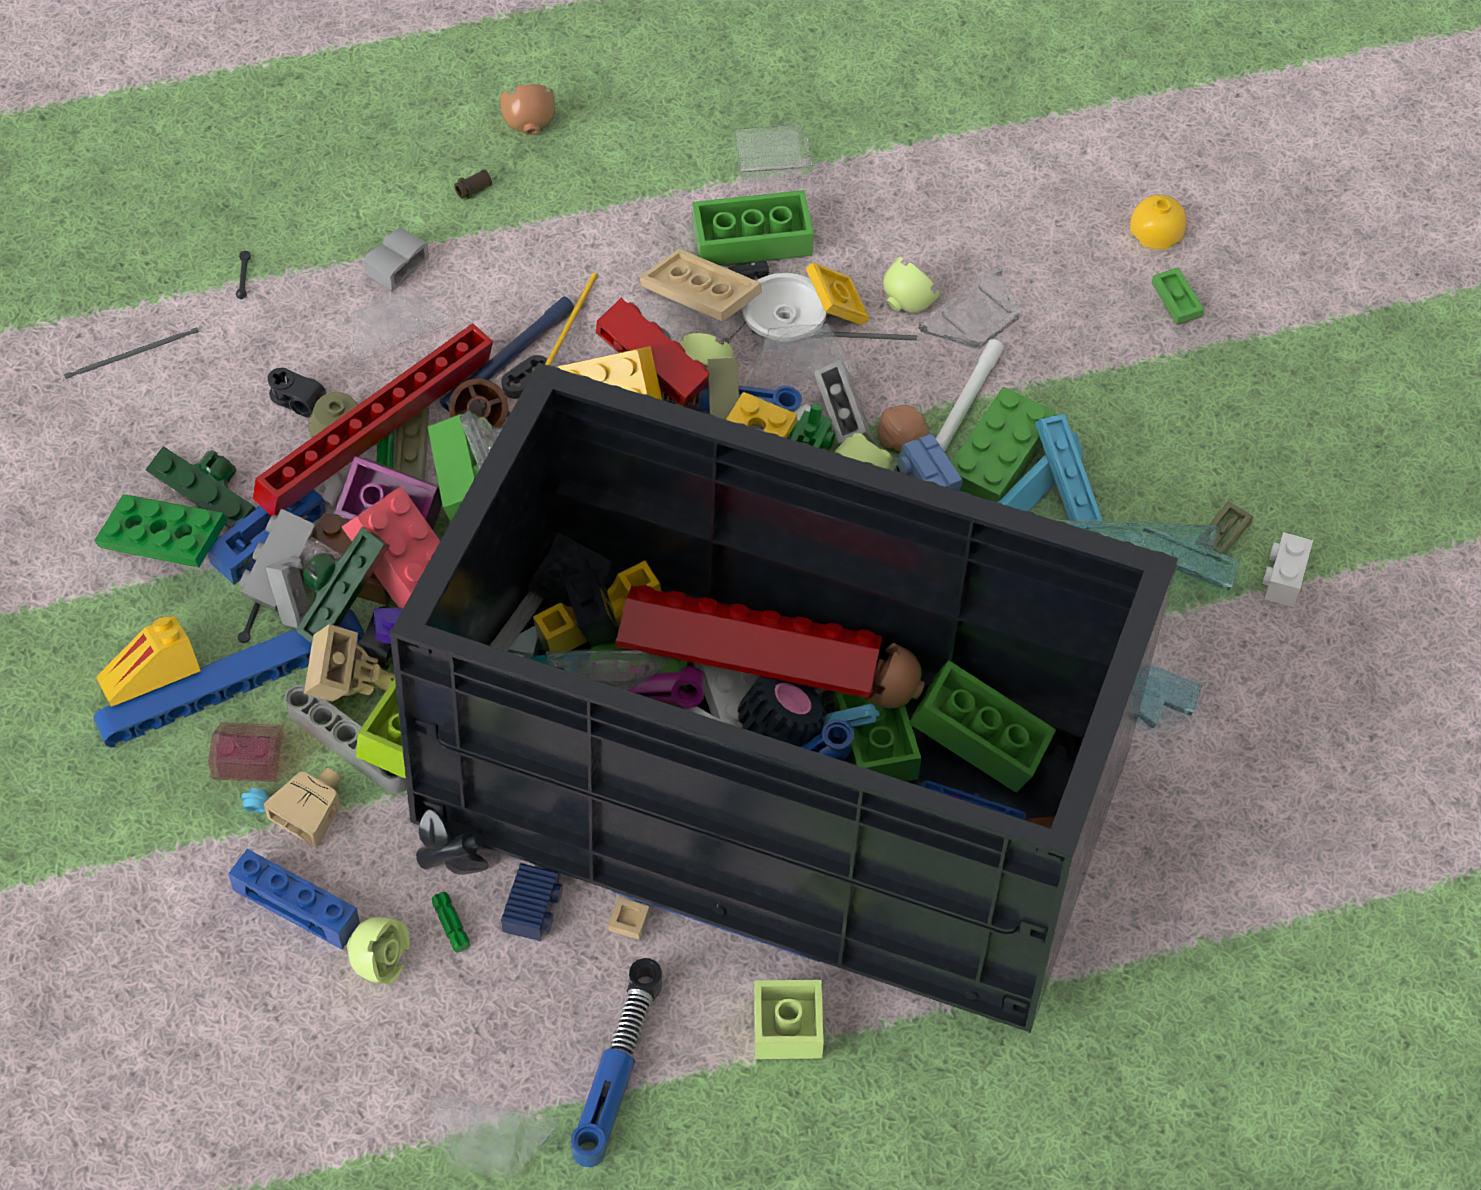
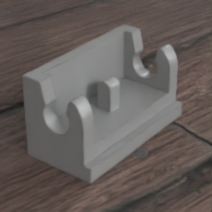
M291 556L265 568L282 625L298 628L310 607L298 569L303 567L300 559Z

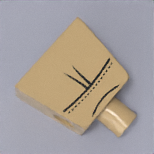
M325 768L317 779L306 772L297 773L264 803L267 818L312 846L317 847L341 806L339 795L334 790L341 780L339 775L330 768Z

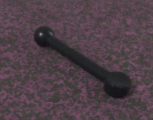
M242 251L239 254L242 264L239 289L236 291L238 299H244L247 296L245 280L247 261L251 258L249 251Z
M255 602L244 631L238 634V641L241 643H247L250 640L249 633L260 608L259 603Z

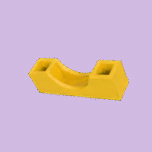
M646 561L617 574L613 585L607 591L618 626H620L626 597L631 585H647L656 591H661L660 583ZM559 603L533 616L537 636L551 659L588 642L578 628L572 607Z

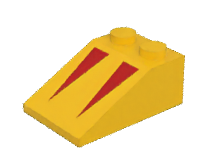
M172 616L159 618L152 625L145 627L96 678L110 706L113 707L198 673L201 670L188 636L177 618Z

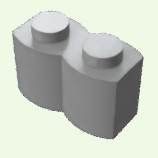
M398 228L386 235L382 245L370 250L366 254L364 259L365 274L393 291L409 277L410 273H413L428 259V244L405 229Z

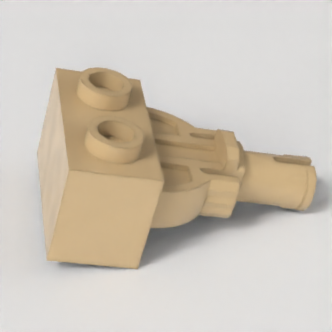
M329 624L313 635L304 694L331 702L341 696H350L358 692L369 695L373 692L374 688L387 691L395 679V674L382 670L380 665L377 664L378 659L368 656L363 648L356 644L358 633Z

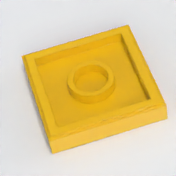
M813 262L806 268L826 313L859 325L866 324L870 320L850 276Z

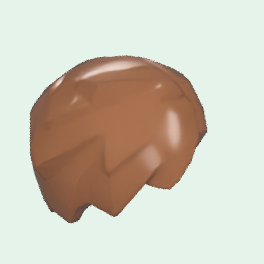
M899 405L885 409L882 412L877 429L882 446L889 449L893 448L898 452L901 451L905 443L919 440L921 437L930 434L925 417L916 411L915 407L910 405Z

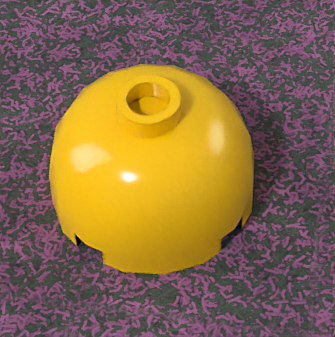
M1154 194L1144 198L1136 205L1130 219L1131 234L1140 240L1139 243L1152 249L1171 248V245L1182 241L1187 227L1186 212L1181 204L1173 197L1164 194Z

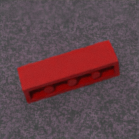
M621 297L597 320L595 333L618 353L651 346L660 390L676 404L686 407L707 386L709 373L705 365L699 360H693L689 357L679 342L671 341L666 337L662 328L657 323L649 322L643 317L640 309L635 304L627 303Z

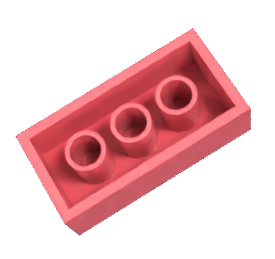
M400 486L343 525L342 528L351 541L354 540L361 527H366L390 545L375 568L374 574L398 608H404L440 540L403 487Z

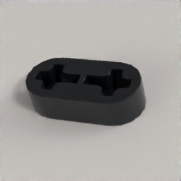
M533 355L508 371L501 380L502 391L505 396L518 399L533 373L532 367H536L538 363L545 364L547 358L541 355ZM520 382V387L517 388L515 385L510 387V383L518 384Z

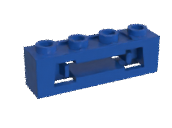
M314 489L286 509V511L301 518L307 515L308 517L305 520L314 523L326 513L324 499ZM260 505L246 518L238 520L233 528L224 535L217 537L208 553L210 564L233 585L241 580L246 569L252 570L256 562L255 559L241 569L239 566L253 556L258 543H265L269 532L265 530L271 515Z
M249 849L245 850L228 873L233 891L341 950L360 924L358 911L355 906Z

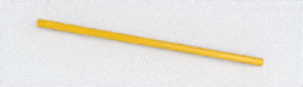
M592 273L545 365L551 366L598 276L596 273Z

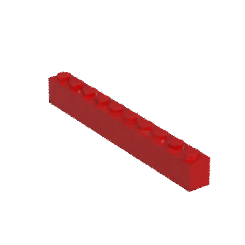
M474 323L470 324L256 477L253 499L271 516L273 514L278 516L281 509L286 510L352 462L355 456L359 457L480 369L489 361L493 340Z

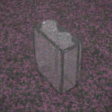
M802 124L735 129V149L741 188L808 182V173H813L812 157L806 155V152H809L808 135H803Z

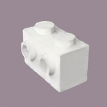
M1283 532L1280 544L1273 543L1269 560L1275 562L1273 568L1267 566L1262 583L1268 585L1265 600L1295 607L1313 540Z

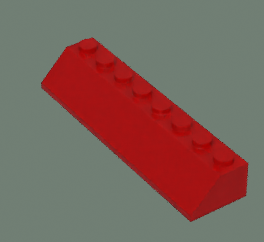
M631 585L626 597L615 646L870 698L882 636L875 635L868 630L853 631L844 629L842 626L834 623L826 625L814 623L804 617H784L774 611L760 612L750 610L748 607L740 604H733L731 606L720 604L711 598L696 599L686 597L681 592L672 591L666 593L656 591L647 585Z

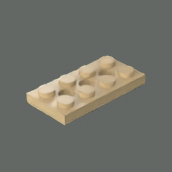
M679 248L639 277L642 287L722 322L762 293L760 282Z

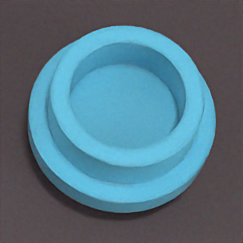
M252 788L249 789V793H243L241 795V801L244 802L243 809L266 813L264 803L270 798L268 792Z

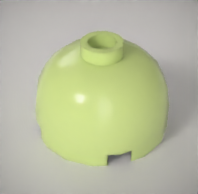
M897 257L889 266L883 279L884 291L889 297L886 300L887 304L897 312L903 309L908 313H919L928 309L940 297L939 290L934 294L930 289L934 283L912 263L909 262L904 266L901 264L903 258Z
M372 917L359 924L347 944L349 961L353 970L363 979L373 983L392 984L396 981L404 965L396 967L403 951L410 950V937L406 924L390 917Z

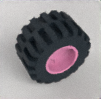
M763 676L757 678L739 703L740 705L737 709L739 713L738 719L743 724V729L798 747L816 736L825 724L827 714L823 708L822 700L817 697L818 694L809 686Z

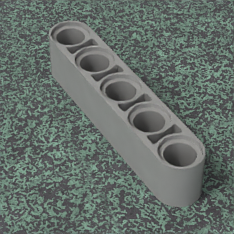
M296 685L288 689L285 694V702L289 718L385 791L398 794L407 789L405 778L400 776L390 777L391 772L356 758L357 735L361 729L359 724L328 701L304 694L305 685ZM306 703L304 706L296 707L298 704ZM324 720L329 721V722L326 723V724H318V723H320L321 721H324ZM345 738H353L351 741L348 742L342 741Z

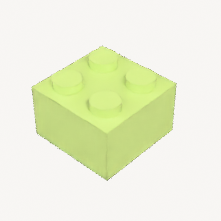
M754 980L755 1059L822 1058L824 1044L822 980Z

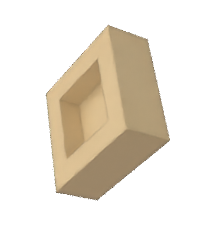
M618 897L608 923V931L640 940L650 912V906Z

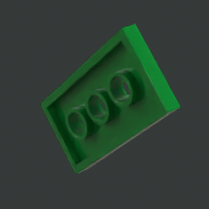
M123 494L94 541L98 547L107 550L200 568L228 520L222 512ZM141 522L140 525L132 527L134 524ZM166 527L165 530L157 532V530H159L160 528ZM187 532H191L190 535H186V536H183V537L181 538V536H182L183 534H185V533H187Z

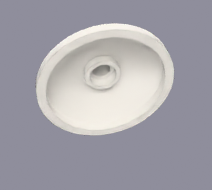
M777 273L760 278L757 281L761 283L762 293L742 307L743 318L753 331L766 338L779 341L796 340L811 335L823 325L828 315L824 311L811 280L805 276L793 273Z

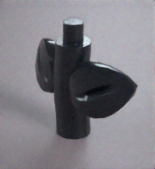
M432 808L425 811L418 831L420 840L425 846L419 848L416 853L417 863L421 868L427 870L445 862L446 868L458 875L477 873L489 868L488 862L482 856L476 854L478 848L484 844L483 837L480 834L473 835L470 832L453 836L450 826L437 811Z

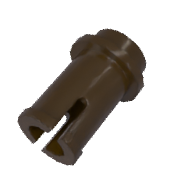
M484 169L466 179L459 178L454 187L461 199L465 197L469 199L473 193L492 186V180L489 173Z

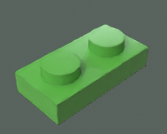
M1179 267L1153 275L1151 283L1177 325L1203 316L1204 308Z

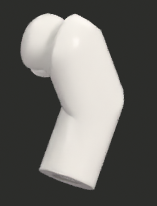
M338 472L322 483L326 488L322 495L324 505L331 509L343 490V484Z

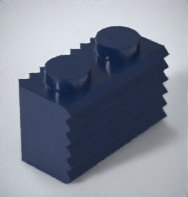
M522 863L519 864V869L517 870V875L515 876L501 918L502 932L541 941L543 932H549L553 923L554 913L550 912L553 902L559 903L563 891V884H559L558 872Z

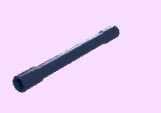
M565 296L561 297L537 321L467 380L475 378L490 380L548 329L558 324L574 309L571 300ZM457 386L440 400L441 406L448 412L450 397Z

